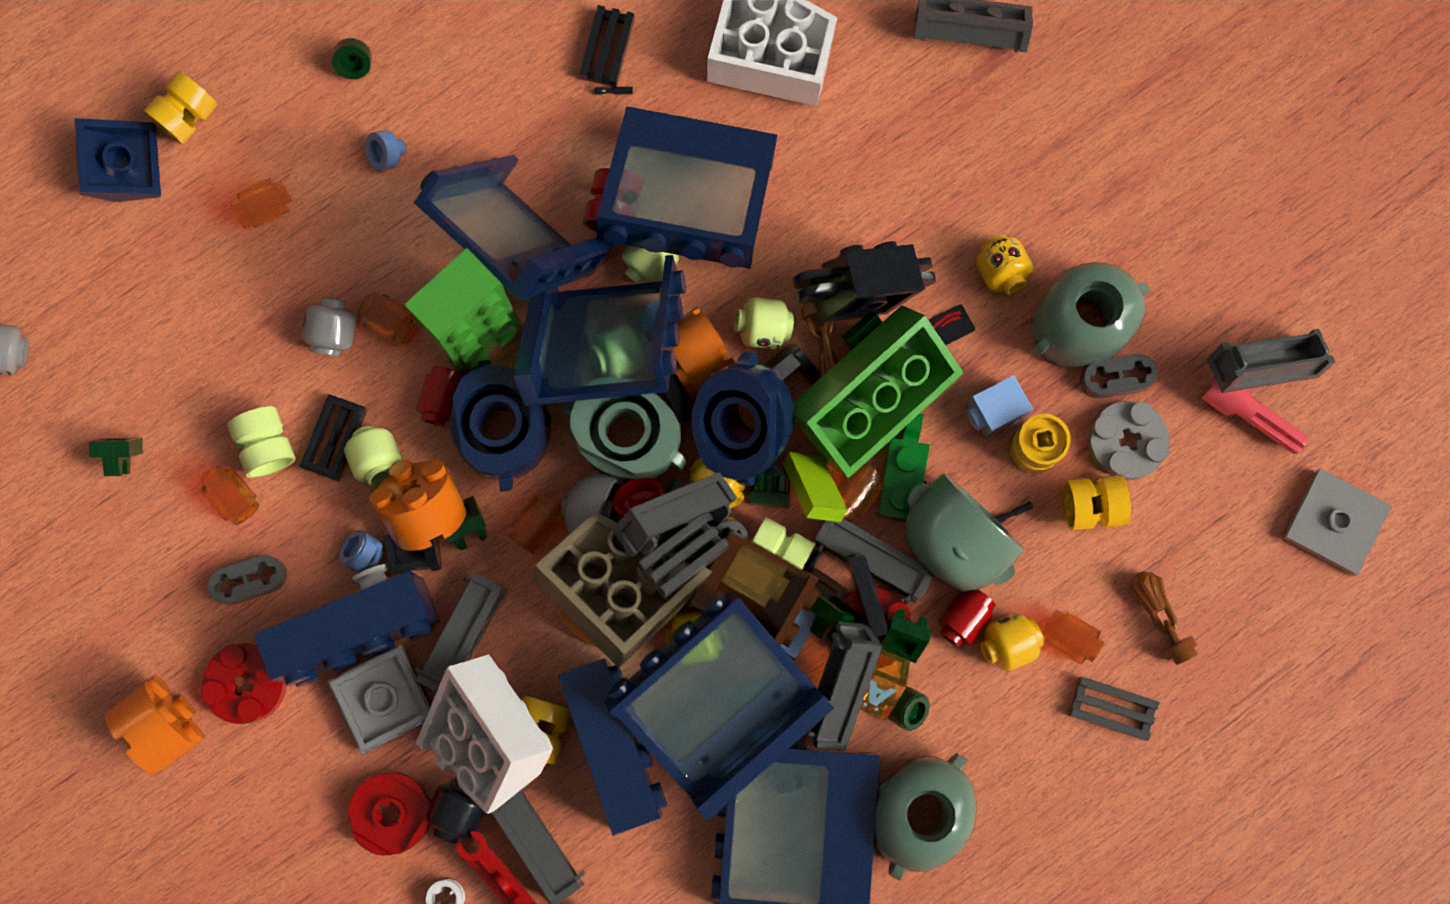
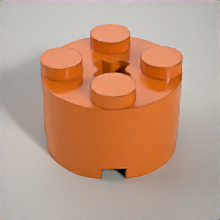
M698 306L683 315L682 320H677L680 344L673 349L676 356V375L692 401L696 399L700 386L713 371L735 363L732 357L728 358L726 355L727 351L723 341Z
M409 460L397 462L390 468V475L369 497L389 535L396 545L403 550L416 551L433 546L430 542L431 539L441 534L444 539L448 538L461 526L466 517L463 499L441 460L421 461L413 464Z
M155 674L105 713L106 724L114 739L118 740L123 736L126 743L130 746L125 753L141 769L152 775L167 769L205 739L203 731L191 719L196 714L191 703L182 695L175 698L170 693L167 684Z

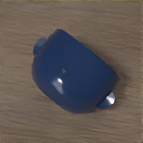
M742 352L736 363H731L713 371L700 386L693 406L691 422L692 433L701 459L707 468L714 473L720 472L723 477L737 480L740 485L752 486L756 482V475L769 469L787 447L794 430V402L789 388L778 372L765 364L758 363L757 352ZM739 404L745 406L753 415L755 421L754 430L748 427L741 419L738 409Z
M489 359L478 361L479 368L470 371L460 379L452 396L450 428L454 444L462 459L479 476L499 481L500 492L512 490L513 479L528 474L537 467L543 458L550 437L551 415L546 410L544 404L524 406L513 376L515 369L503 365H491ZM497 411H510L514 413L516 425L508 437L501 440L485 438L484 424L489 416Z

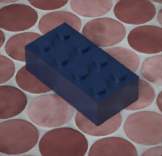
M407 571L254 634L270 681L284 682L286 686L295 684L296 687H301L318 680V672L333 668L334 672L357 664L356 657L359 655L371 653L372 656L382 654L395 647L393 641L407 637L412 641L433 632L431 626L440 623L424 578L411 571Z
M604 658L559 674L558 677L612 836L660 819L663 816L661 808L666 807L667 801L660 782L652 784L647 768L654 766L650 752L642 744H638L637 738L618 717L614 718L609 713L604 702L609 697L607 695L609 689L617 681L624 678L621 669L616 665L611 666L610 661ZM630 704L629 707L636 714L633 704Z

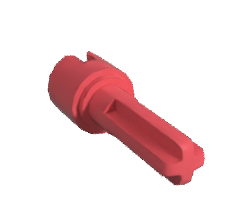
M1214 377L1209 383L1210 389L1200 397L1226 417L1237 414L1292 454L1300 452L1308 441L1306 434L1250 395L1252 391L1249 389L1222 393Z

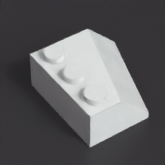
M490 655L447 667L415 743L422 751L431 749L437 755L435 763L443 771L451 769L457 775L459 787L487 814L494 812L540 775L553 750L547 735L540 730L529 714L526 704L518 698L508 683L504 672L497 667Z

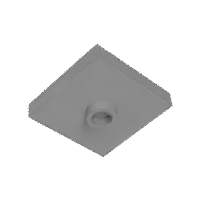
M1320 468L1315 470L1282 539L1355 576L1359 574L1391 505Z
M398 645L327 681L361 755L423 725L431 707V703L422 685L416 682L418 676L403 645Z

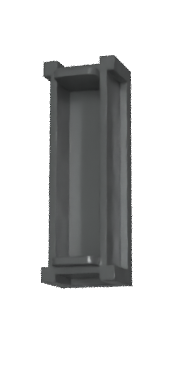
M918 0L914 39L924 41L925 38L962 42L1014 49L1015 53H1018V50L1019 52L1027 53L1033 28L1032 6L985 0Z
M1313 329L1309 334L1236 345H1230L1229 342L1221 343L1206 359L1222 393L1319 378L1335 363L1333 356L1328 355L1329 349L1319 329Z
M717 472L629 509L615 526L613 532L630 557L637 555L638 552H642L646 556L653 551L657 544L670 539L701 514L707 518V522L711 520H716L717 523L723 522L731 513L729 505L737 499V496L721 473Z
M845 519L841 522L825 521L814 540L815 545L819 547L817 551L819 555L824 549L846 563V556L860 552L866 556L872 578L904 595L903 603L905 605L910 600L915 603L917 600H920L934 576L925 565Z
M475 572L471 579L464 577L463 581L468 583V586L424 668L416 667L414 670L420 673L416 682L436 692L447 667L469 661L472 658L507 592L502 586Z
M838 621L837 633H832L831 638L834 642L818 686V690L834 706V709L806 734L813 737V745L816 749L845 751L882 645L868 625Z
M526 785L491 813L551 904H559L584 885L581 877L586 873L584 870L578 874L576 873L523 793L529 788Z

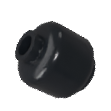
M452 778L450 783H443L437 787L426 813L428 823L436 828L434 836L446 842L457 843L458 838L472 837L470 835L471 831L477 832L485 811L459 787L457 778Z

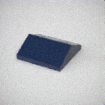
M75 118L79 195L113 202L150 199L161 196L155 123Z

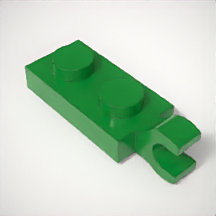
M918 414L903 428L902 440L892 438L889 441L877 512L878 517L906 521L910 510L907 502L908 493L916 483H924L930 447L929 444L918 443L924 414Z

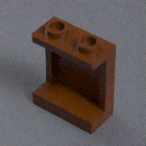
M732 530L726 539L729 543L728 550L714 560L709 569L712 573L699 586L690 604L705 611L704 606L712 597L721 592L726 594L731 589L780 646L783 644L789 648L801 627L794 623L801 609L807 612L810 611L821 592L814 587L818 577L738 531ZM738 586L739 588H741L742 590H744V591L747 592L748 594H750V595H752L753 597H755V599L752 598V597H750V596H748V595H746V594H744V593H742L741 591H739V590H737V589H735V588H733V587ZM733 614L726 620L749 633Z

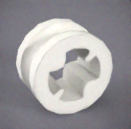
M386 564L368 568L352 577L353 582L360 585V590L390 578H387L385 572L388 570Z
M450 878L442 879L432 884L426 894V904H441V901L436 903L435 895L443 892L444 886L452 889L450 895L456 894V902L451 904H464L465 891L462 885Z

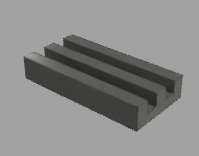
M703 514L638 563V569L664 598L728 550L729 543L718 536V531L714 526L710 527L707 524L708 520ZM699 531L702 533L701 536H699L692 543H690L688 546H686L684 549L678 552L675 556H673L671 559H669L667 562L661 565L658 569H656L655 571L652 570V567L660 562L663 558H665L667 555H669L671 552L677 549L680 545H682L696 533H698ZM710 542L713 545L711 549L668 582L664 583L661 580L662 577L705 544Z
M1079 677L1068 716L1149 741L1151 735L1149 731L1155 721L1154 713L1155 710H1158L1160 702L1091 679ZM1087 688L1146 707L1143 714L1085 695V690ZM1084 703L1142 722L1140 729L1080 710L1081 704Z

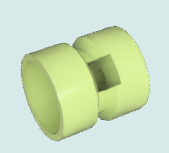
M267 406L253 409L236 416L227 423L233 443L236 444L237 448H244L238 457L248 478H257L275 473L290 466L296 460L289 439L279 436L283 432V424L275 407Z
M767 517L753 541L800 568L804 567L816 544L797 533L790 537L787 536L786 527Z

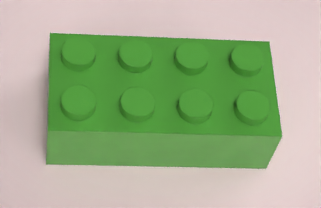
M468 248L462 251L404 304L431 343L463 376L469 370L472 371L479 368L478 361L487 360L489 358L487 354L497 344L503 346L516 335L518 331L516 327L520 324L501 282Z
M901 305L794 402L795 422L825 462L847 478H850L964 372L927 317Z

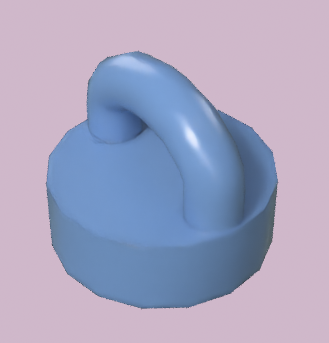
M363 530L352 533L345 540L340 550L339 560L345 567L359 573L380 563L384 547L375 537Z

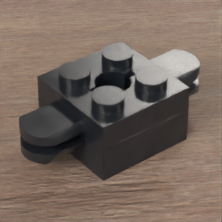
M895 241L884 242L871 249H863V245L848 246L839 251L840 256L836 259L823 263L821 265L822 269L804 271L792 279L794 287L802 289L796 294L798 303L815 302L820 323L863 318L870 311L878 316L887 315L925 290V287L936 282L934 272H925L932 268L931 258L917 259L913 244L897 246Z

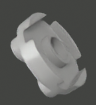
M1123 401L1110 405L1097 416L1089 432L1088 448L1094 463L1105 473L1109 472L1113 476L1122 475L1126 481L1137 480L1154 472L1162 461L1166 459L1170 450L1169 433L1165 422L1151 405L1145 402ZM1123 431H1129L1131 435H1136L1138 439L1135 443L1136 450L1131 451L1128 446L1121 447L1119 440L1124 437Z

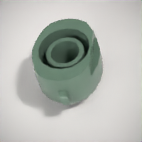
M1091 262L1066 269L1049 288L1043 300L1037 306L1032 319V336L1035 341L1032 348L1037 356L1043 354L1046 359L1062 367L1077 368L1109 359L1121 351L1138 331L1146 313L1144 296L1151 291L1146 283L1137 284L1130 274L1108 263ZM1090 303L1096 306L1103 316V327H1094L1085 323L1078 314L1076 304Z
M604 380V381L594 382V383L591 384L590 386L610 385V384H620V383H630V382L619 381V380ZM655 393L566 402L561 410L563 414L569 416V433L579 452L601 474L611 475L615 479L626 481L644 478L656 479L666 472L669 467L682 471L686 463L684 456L678 452L681 444V425L671 408ZM625 418L637 420L645 429L643 437L637 444L622 448L615 446L609 441V429L616 421Z
M943 473L929 486L922 482L916 483L910 489L907 497L910 510L905 524L906 542L915 556L936 577L957 590L971 591L982 589L991 583L997 585L1004 583L1014 575L1015 567L1013 564L1024 552V547L995 517L951 477Z
M956 753L948 761L938 757L926 756L911 760L879 787L875 813L874 843L881 855L890 861L889 875L898 881L901 880L906 870L928 872L946 864L962 851L971 837L977 811L975 790L966 774L962 771L968 759ZM929 794L938 801L942 816L934 830L918 834L909 825L907 811L915 798Z

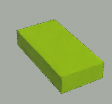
M788 452L782 464L806 518L841 522L848 510L823 457Z

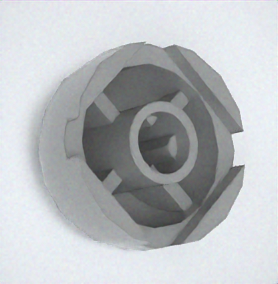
M592 474L578 481L570 493L565 496L561 505V514L564 518L568 534L570 535L594 512L619 523L613 500L618 489L628 481L615 479L607 474Z

